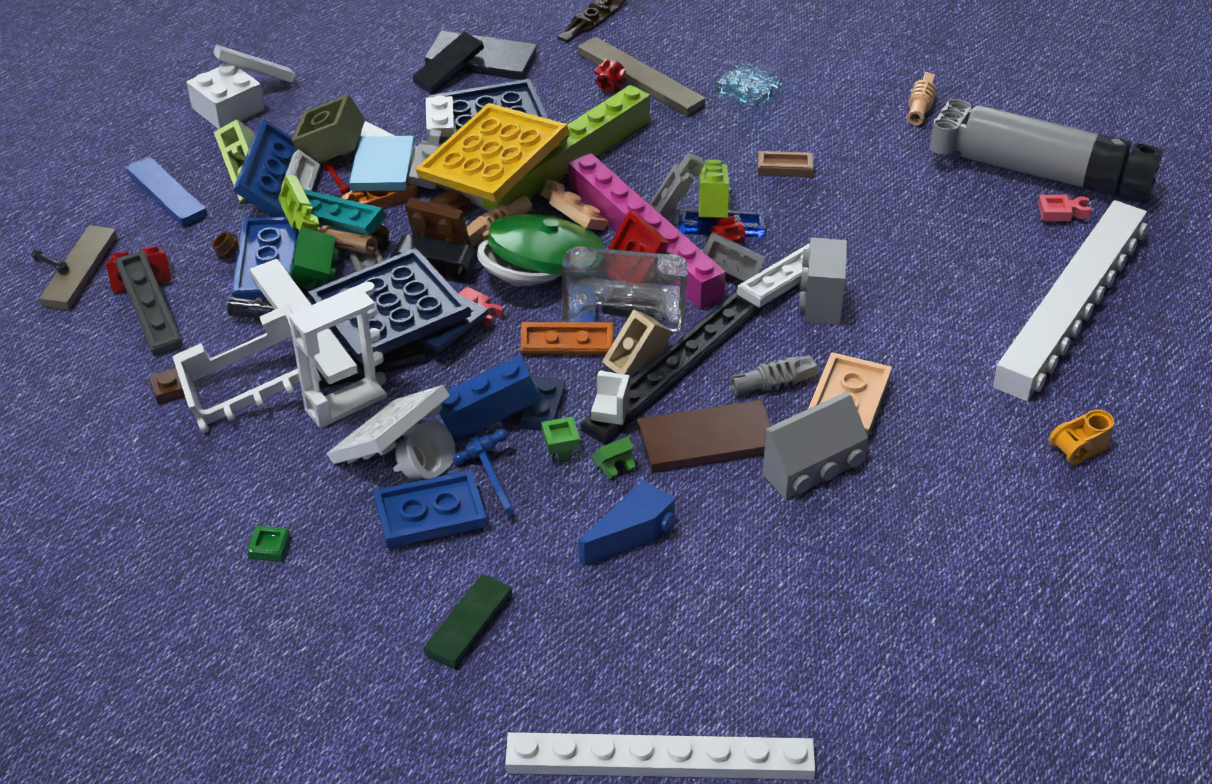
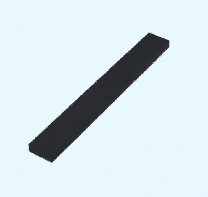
M737 293L732 294L630 380V403L623 425L593 421L590 414L580 422L581 431L606 445L758 314L759 307L737 295Z

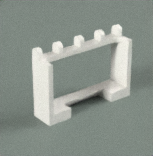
M371 282L362 283L288 315L304 408L319 428L387 398L386 392L380 386L386 382V376L383 372H375V366L383 362V354L378 351L373 353L372 343L379 340L381 336L379 329H370L369 319L377 315L375 302L369 297V295L375 292L374 284ZM357 316L365 378L324 396L320 392L314 355L320 353L317 333Z
M289 304L260 316L262 325L267 332L266 334L211 358L202 343L172 356L188 407L196 418L203 434L209 431L208 424L227 416L228 420L232 421L236 419L234 412L253 403H257L258 407L261 408L265 406L264 398L286 389L288 394L295 392L293 385L300 382L298 369L210 409L203 410L194 385V381L292 337L288 315L293 314V311ZM317 370L318 381H320L321 378Z

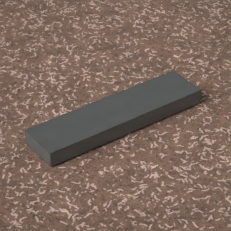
M144 250L114 259L153 356L183 346L181 337Z

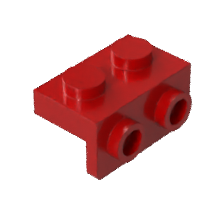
M158 245L141 248V251L144 250L157 283L170 282L172 278L165 248L159 249ZM128 251L111 254V259L106 260L109 280L114 293L126 291L114 259L129 255Z

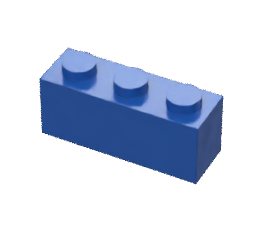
M518 355L448 389L447 392L450 396L440 403L442 409L439 411V414L456 442L543 399L522 356Z

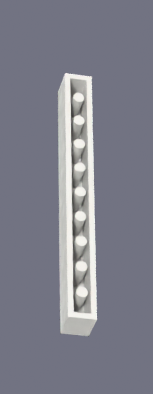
M1116 200L1112 202L997 364L993 388L1025 401L1030 399L1034 391H1041L1047 372L1052 374L1058 363L1059 354L1065 355L1070 345V338L1078 336L1082 327V321H1088L1092 314L1094 303L1099 304L1103 298L1105 287H1111L1116 276V270L1121 272L1127 255L1131 256L1137 246L1138 239L1142 240L1148 228V224L1144 223L1147 211Z

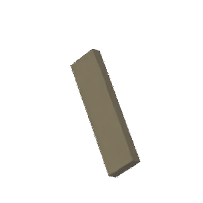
M91 225L87 227L64 261L67 263L69 270L63 274L57 272L40 296L39 300L42 307L70 310L116 240V229Z

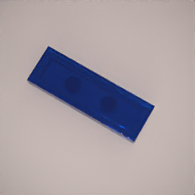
M682 208L680 209L679 231L682 234L711 235L712 226L718 225L717 219L724 217H699V209ZM728 210V217L734 216L735 222L741 221L743 223L745 237L764 238L765 212Z

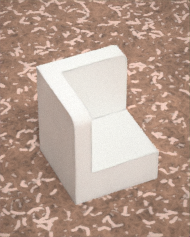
M599 371L597 374V395L591 410V420L623 425L630 403V375Z

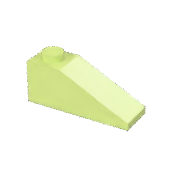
M237 119L214 132L234 186L254 137L253 131ZM237 194L240 202L246 201V199Z

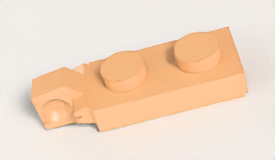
M547 179L545 181L546 183L540 195L548 199L550 205L585 229L605 230L608 220L599 215L600 210L591 205L581 203V197L565 192L563 184L554 180Z

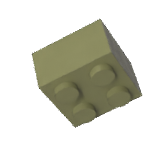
M347 94L304 111L291 142L296 150H301L322 165L336 156H346L355 150L365 118L350 95Z

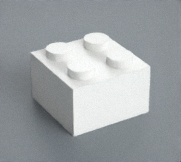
M224 63L216 69L199 74L197 77L186 81L191 107L218 129L236 119L242 121L265 110L260 83L236 65Z

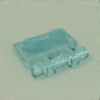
M737 61L734 65V71L729 70L715 81V91L759 108L772 96V86L780 88L783 80L775 76L774 72L769 70L762 71L751 63L746 62L744 64Z

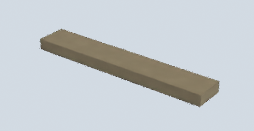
M594 37L578 46V54L596 65L602 64L605 59H608L609 62L618 61L626 70L623 75L627 79L626 82L686 116L705 106V97L598 37Z

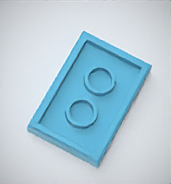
M360 136L349 182L350 190H407L415 144L414 136Z

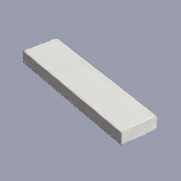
M810 243L738 285L737 295L760 308L801 282L802 268L808 269L807 267H802L803 250H810Z

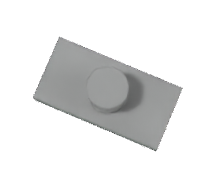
M714 232L711 233L703 251L726 273L743 281L758 274L766 259L765 256Z

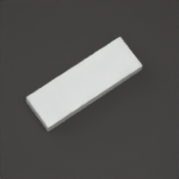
M215 46L214 54L220 61L290 83L293 82L295 73L288 67L223 46Z

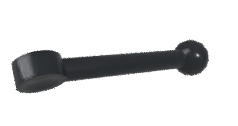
M39 249L33 250L31 254L34 260H42L55 267L59 274L69 270L66 262L58 263L43 255V252Z

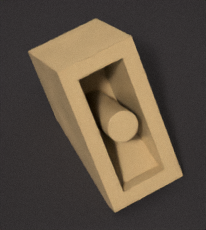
M633 310L602 360V363L616 373L631 376L659 357L673 331L653 317Z

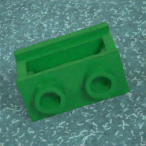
M301 227L293 249L289 271L290 277L298 287L313 290L318 288V286L321 287L333 281L335 268H331V266H334L338 250L334 249V236Z

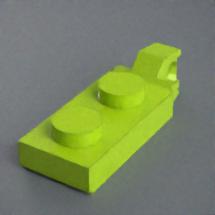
M287 174L278 200L291 227L297 228L299 231L301 227L317 231L319 226L318 217L311 214L312 205L304 192V188H302L297 176Z

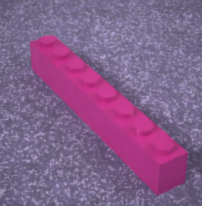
M592 153L568 163L569 190L581 197V201L584 204L591 205L600 210L599 215L608 220L607 225L614 232L617 233L628 211L631 210L638 212L670 243L656 270L699 310L724 299L725 271Z

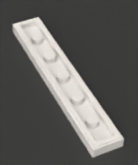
M278 259L249 269L251 278L274 309L289 304L291 310L295 313L311 306V303ZM329 328L317 333L320 353L314 355L315 364L328 384L358 373L357 365Z

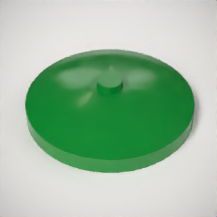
M514 214L495 220L489 229L488 244L492 251L502 259L528 270L554 275H578L597 269L603 261L605 252L603 241L592 231L561 218L538 214Z

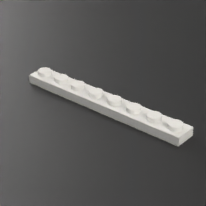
M508 732L505 763L507 774L814 780L815 776L813 738Z

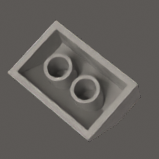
M846 391L766 429L762 475L785 499L796 494H802L809 488L823 481L831 480L836 475L850 468L858 467L865 461L868 436L851 394Z

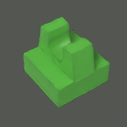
M573 416L541 422V432L548 454L556 453L558 461L571 459V450L581 448L580 436Z
M629 437L600 447L592 456L596 468H601L608 479H612L618 474L615 463L622 464L626 473L635 468L631 452L634 447Z

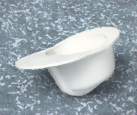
M428 420L421 423L417 430L404 437L396 446L397 464L393 467L394 472L402 471L408 478L413 480L438 477L453 463L455 443L451 433L439 421Z

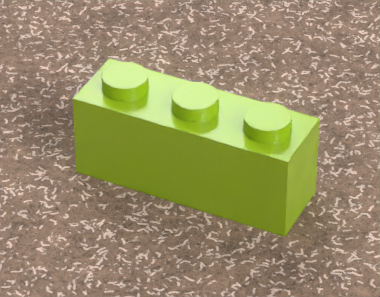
M706 160L698 181L699 217L728 218L729 177L727 164H722L720 160Z

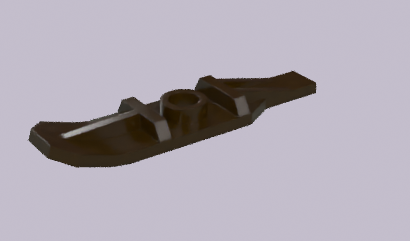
M626 0L593 1L588 8L580 14L573 16L571 24L557 36V39L568 43L580 33L592 31L618 11Z

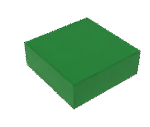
M256 525L247 549L248 559L282 562L291 537L289 528Z

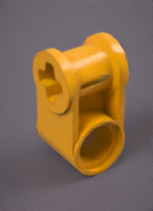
M1103 410L1089 411L1074 420L1057 426L1049 436V443L1053 447H1059L1067 455L1066 460L1071 465L1080 464L1087 458L1108 449L1114 427V418Z

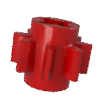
M605 59L594 70V73L598 75L595 82L603 91L612 90L615 93L627 81L623 77L626 70L618 61L609 62L608 59Z
M734 216L717 219L718 225L711 228V233L714 232L737 244L745 242L743 223L741 221L735 222Z

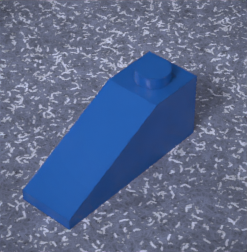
M642 480L579 539V563L586 566L654 542L663 532H668L675 524V498Z

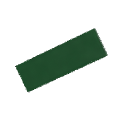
M481 574L426 643L424 654L456 669L512 596V587Z

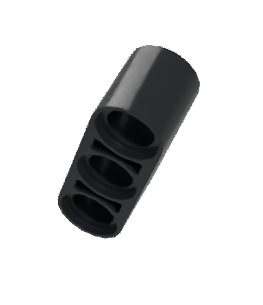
M416 235L402 236L390 256L391 258L417 248L446 281L457 283L466 282L478 262L477 251L470 245Z

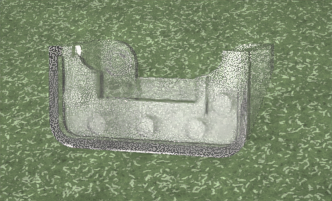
M582 246L574 247L566 252L562 264L563 321L578 322L579 315L586 310H589V313L595 314L597 304L656 309L655 319L666 318L671 331L684 332L688 305V262L676 254L586 248Z

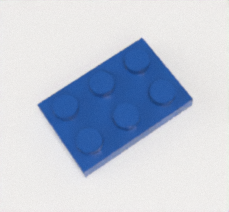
M472 470L373 490L374 501L387 548L487 527V517Z

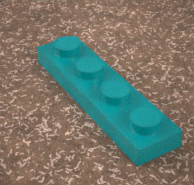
M304 189L312 205L311 214L318 217L319 224L371 236L387 217L380 207Z

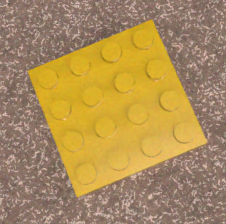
M488 103L415 170L419 178L498 202L528 172L539 164L545 156L557 147L570 134L567 124Z

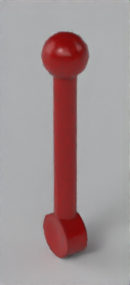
M332 161L323 163L324 171L329 172L340 187L339 192L342 195L350 192V187L344 184L335 172L334 163Z

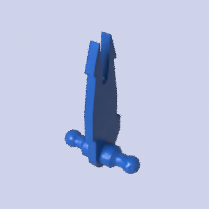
M499 429L493 435L486 434L481 438L479 436L472 438V443L466 445L464 451L455 453L452 459L454 464L462 465L468 459L475 460L480 457L504 509L507 510L511 517L516 514L488 454L489 451L495 448L497 443L508 438V432L505 429Z

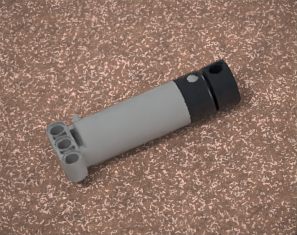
M959 99L949 100L934 120L929 149L934 153L944 155L951 154L955 150L961 152L962 157L965 159L1110 195H1116L1120 188L1119 197L1146 204L1150 199L1164 150L1163 148L1135 142L1131 151L1132 143L1129 140L982 105H976L971 109L972 105Z

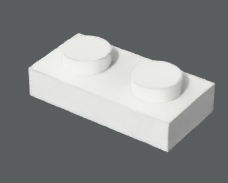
M452 96L426 98L427 138H429L431 129L441 130V137H450L454 134Z

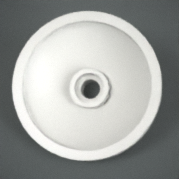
M488 240L482 242L478 247L477 257L483 267L499 279L514 286L543 284L561 276L540 273L516 266L495 254L490 248Z

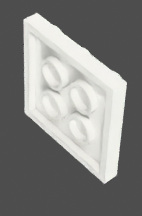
M440 385L395 399L326 454L333 464L344 461L350 464L360 457L366 460L376 453H379L380 456L384 455L396 447L397 443L395 440L401 435L405 437L420 427L418 421L424 416L429 418L442 409L440 403L450 395L445 387Z

